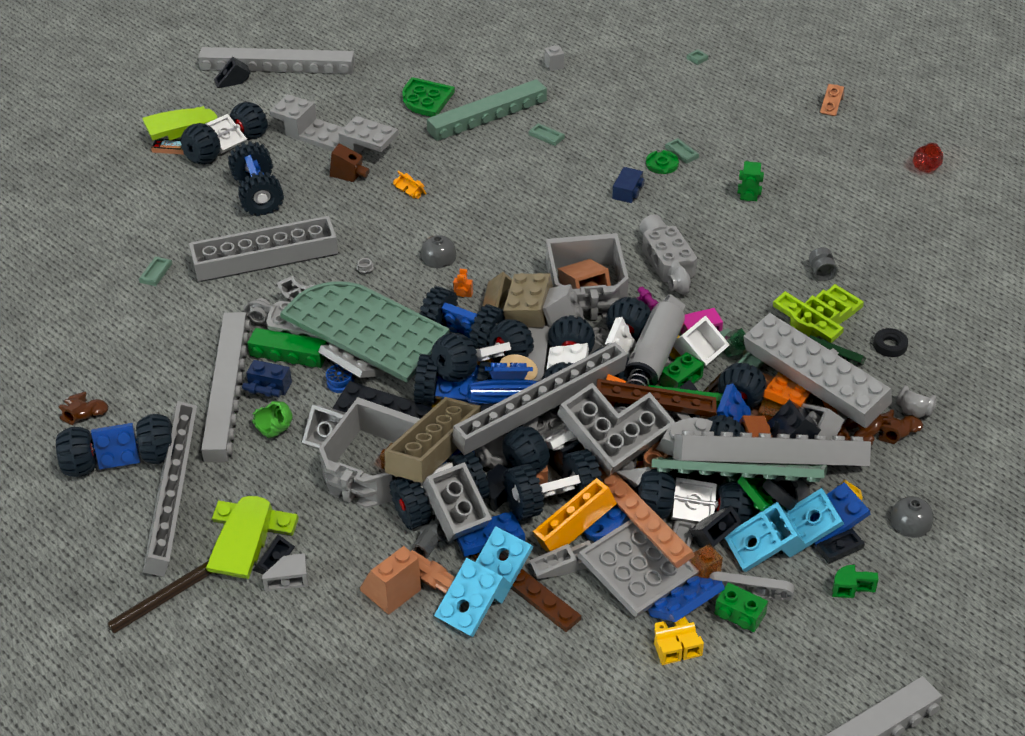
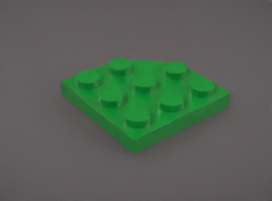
M411 77L402 91L403 103L414 113L433 117L440 113L455 93V87Z

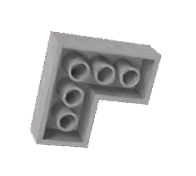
M593 383L563 402L557 413L584 448L592 452V456L594 455L596 458L595 461L598 462L608 477L660 441L666 431L676 423L650 392L618 414Z

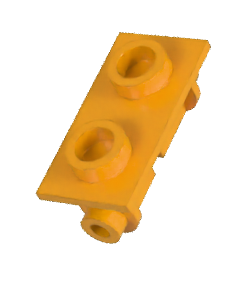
M397 171L400 176L393 181L396 188L403 192L405 191L406 194L414 199H419L421 193L427 194L424 190L425 186L419 180L414 181L409 174Z

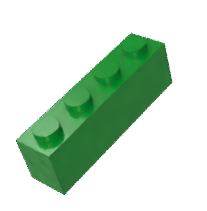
M255 328L248 341L249 355L255 358H265L318 368L322 367L326 359L318 351L321 345H327V341L319 338Z

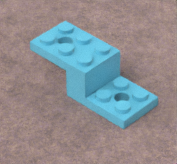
M821 488L798 502L792 510H785L776 502L738 526L725 539L742 570L747 572L781 550L789 557L794 556L844 525V522L825 491ZM813 513H820L817 521H810ZM757 538L756 545L748 547L749 540Z
M495 526L476 562L468 558L465 559L434 616L473 637L493 600L501 604L505 600L533 546ZM504 550H508V558L504 561H501L499 559L500 553ZM467 601L469 609L461 613L459 607L461 603Z

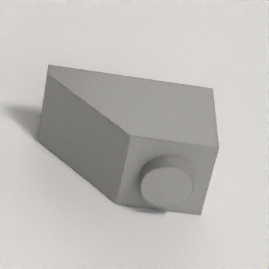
M305 554L283 556L262 575L265 592L308 587Z

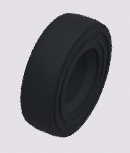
M885 328L875 334L873 346L883 356L899 357L907 350L908 338L897 329ZM891 339L896 341L898 345L890 346L883 341Z
M767 479L763 483L762 487L783 507L789 510L795 507L798 501L774 479Z

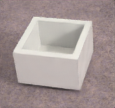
M704 316L676 339L673 347L681 356L688 352L703 362L705 367L730 344L711 321Z

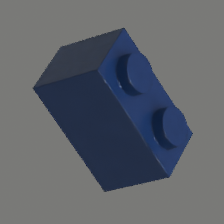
M623 167L613 185L612 199L632 203L634 198H638L640 188H643L645 183L643 171Z

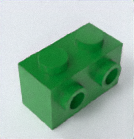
M744 161V169L740 170L739 180H742V184L738 183L737 194H741L740 200L757 201L758 196H761L762 186L759 185V182H763L764 172H761L760 162Z
M686 352L682 356L677 357L674 362L664 367L660 375V385L663 387L679 388L689 380L694 384L703 377L704 363Z
M728 582L716 600L714 614L739 625L743 629L755 632L766 615L768 601Z

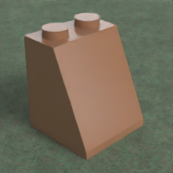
M592 259L557 268L560 284H571L572 289L597 285L611 286L608 268Z
M405 546L401 547L369 572L360 587V591L388 615L421 590L419 558Z

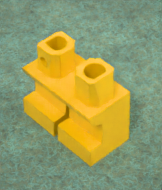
M684 616L677 622H674V627L670 628L667 627L664 621L655 623L654 645L662 665L681 661V658L687 660L703 655L704 642L701 636L698 637L694 622L689 623Z

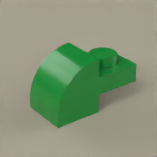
M855 565L842 567L835 575L832 597L854 598L856 591L876 592L879 580L878 573L856 572Z

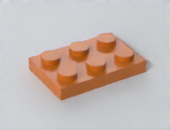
M778 372L764 390L763 397L782 405L790 399L801 407L812 393Z

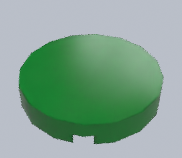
M661 150L658 153L654 151L646 157V166L654 173L669 174L677 170L679 161L677 155L670 151Z

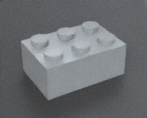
M465 462L426 477L422 487L448 542L484 528L492 520Z

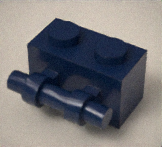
M253 360L246 372L248 383H243L242 390L249 391L250 394H265L266 397L270 398L273 396H285L292 384L290 367Z

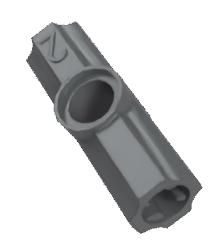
M436 516L430 524L422 526L420 536L411 551L417 552L426 559L440 541L447 539Z

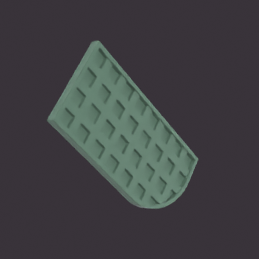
M327 282L307 288L299 293L280 312L282 319L406 383L416 373L420 354L431 355L434 343L440 337L449 333V328L363 285L351 282Z
M656 457L652 459V467L657 468V472H670L672 469H678V473L690 474L695 470H699V474L712 475L714 472H720L721 476H733L737 473H742V477L755 478L756 475L763 474L765 479H776L778 476H785V480H798L800 477H807V481L820 482L821 478H825L827 474V465L675 460L673 457Z

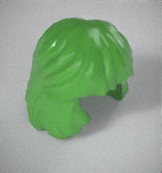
M272 401L265 408L261 407L253 412L252 423L255 424V427L268 438L277 437L288 429L293 415L285 402Z

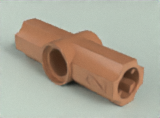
M412 550L411 552L419 558L420 580L435 590L437 588L446 594L455 577L437 562L429 561Z

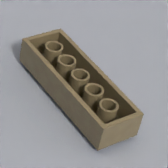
M448 397L442 399L385 450V473L392 474L395 477L410 479L413 482L423 483L427 476H430L458 449L452 442L453 426L481 412V406Z

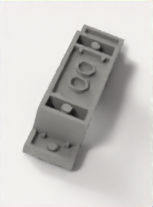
M289 94L270 110L271 117L284 121L286 136L331 151L338 144H342L358 154L365 147L382 152L399 135L396 128L355 116L345 127L316 118L314 102Z

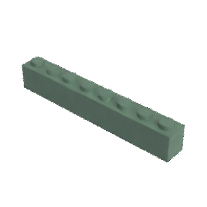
M537 79L427 118V131L436 141L547 101V88Z

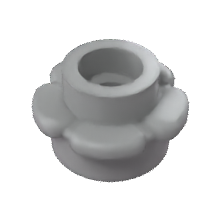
M362 258L357 262L356 269L360 273H369L374 269L373 263L369 258Z

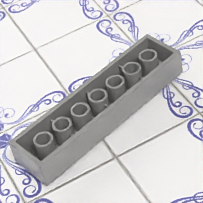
M329 216L189 243L197 281L338 254L337 238Z
M771 313L766 315L744 335L747 352L864 428H867L892 403L890 387Z

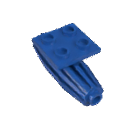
M490 363V367H485V371H489L492 379L469 383L467 399L469 403L477 405L498 403L538 382L525 379L528 371H533V367H527V363H510V367H507V363Z

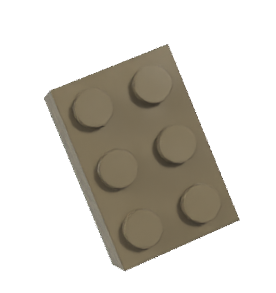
M550 273L514 274L503 310L505 320H517L527 327H544L546 317L542 308L549 289L553 287Z

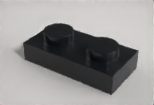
M851 528L817 543L816 550L829 564L863 549L865 542Z

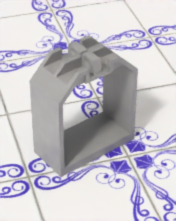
M617 233L546 239V270L551 275L553 287L564 286L558 282L557 268L587 259H592L601 265H614L618 280L616 285L586 286L573 289L577 294V303L583 310V320L585 319L584 315H589L591 320H597L598 314H602L603 319H606L610 306L615 301L628 297L629 277Z
M357 397L319 447L322 473L329 494L340 498L342 495L343 501L348 503L356 496L360 498L357 505L364 508L391 502L393 497L390 494V481L400 477H395L388 473L372 476L364 473L362 470L336 462L360 430L395 442L420 419Z

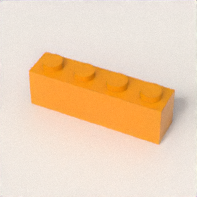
M596 478L533 530V533L541 547L545 551L550 552L570 544L613 508L617 502L609 487Z

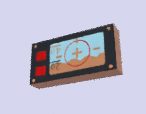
M159 138L154 141L151 147L153 153L184 155L181 140L173 139L169 141V139Z

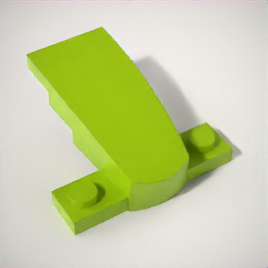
M202 106L158 113L143 117L142 119L152 141L165 136L171 141L181 137L184 130L190 125L197 123L206 124L217 119V115L214 111L205 109Z
M836 284L827 291L823 289L816 297L812 295L805 303L786 291L773 301L774 308L790 317V326L808 337L810 335L814 337L820 336L830 343L835 341L844 331V328L839 324L854 315L864 305V301Z
M258 496L242 497L237 504L218 500L212 520L213 522L225 525L206 567L207 571L249 579L253 565L258 561L261 547L264 548L267 533L273 532L293 536L299 519L298 515L273 510L268 500Z

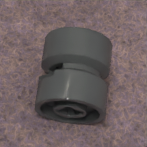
M820 247L810 253L809 261L817 280H831L837 275L838 268L832 252L828 248Z

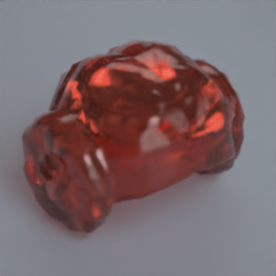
M928 143L914 152L913 164L918 170L933 172L943 164V152L938 144Z

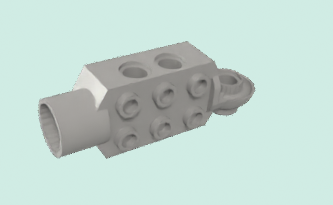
M656 214L645 217L640 223V231L643 234L642 251L662 282L668 283L671 291L687 295L691 286L690 278L696 275V255L676 226L666 225L662 218Z
M258 298L247 303L244 307V312H246L247 318L257 324H267L268 330L319 338L281 318L280 312L290 302L279 300L275 304L270 305L266 299Z

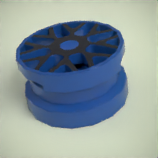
M338 364L331 366L326 371V380L329 390L335 393H342L348 382H354L353 373L347 369L343 370L344 368Z

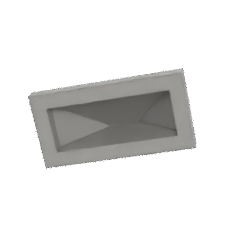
M643 467L616 471V473L634 489L640 484L642 474L651 469Z

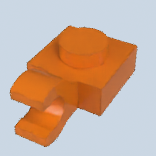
M460 268V274L453 281L454 292L457 296L472 297L473 280L467 279V269Z

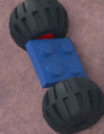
M735 363L721 373L718 380V391L723 396L716 411L717 415L708 418V420L713 421L710 431H713L714 435L720 436L721 432H733V436H740V432H745L739 421L743 415H751L750 409L761 403L764 399V390L767 387L765 377L757 367L750 366L748 363Z
M161 414L147 415L137 422V438L133 423L92 429L91 433L82 427L64 429L56 437V454L59 467L65 475L82 477L95 469L96 457L99 469L140 463V455L145 462L161 464L164 462L168 448L172 443L171 421L167 416ZM174 439L172 454H173V451H174V448H175V439Z

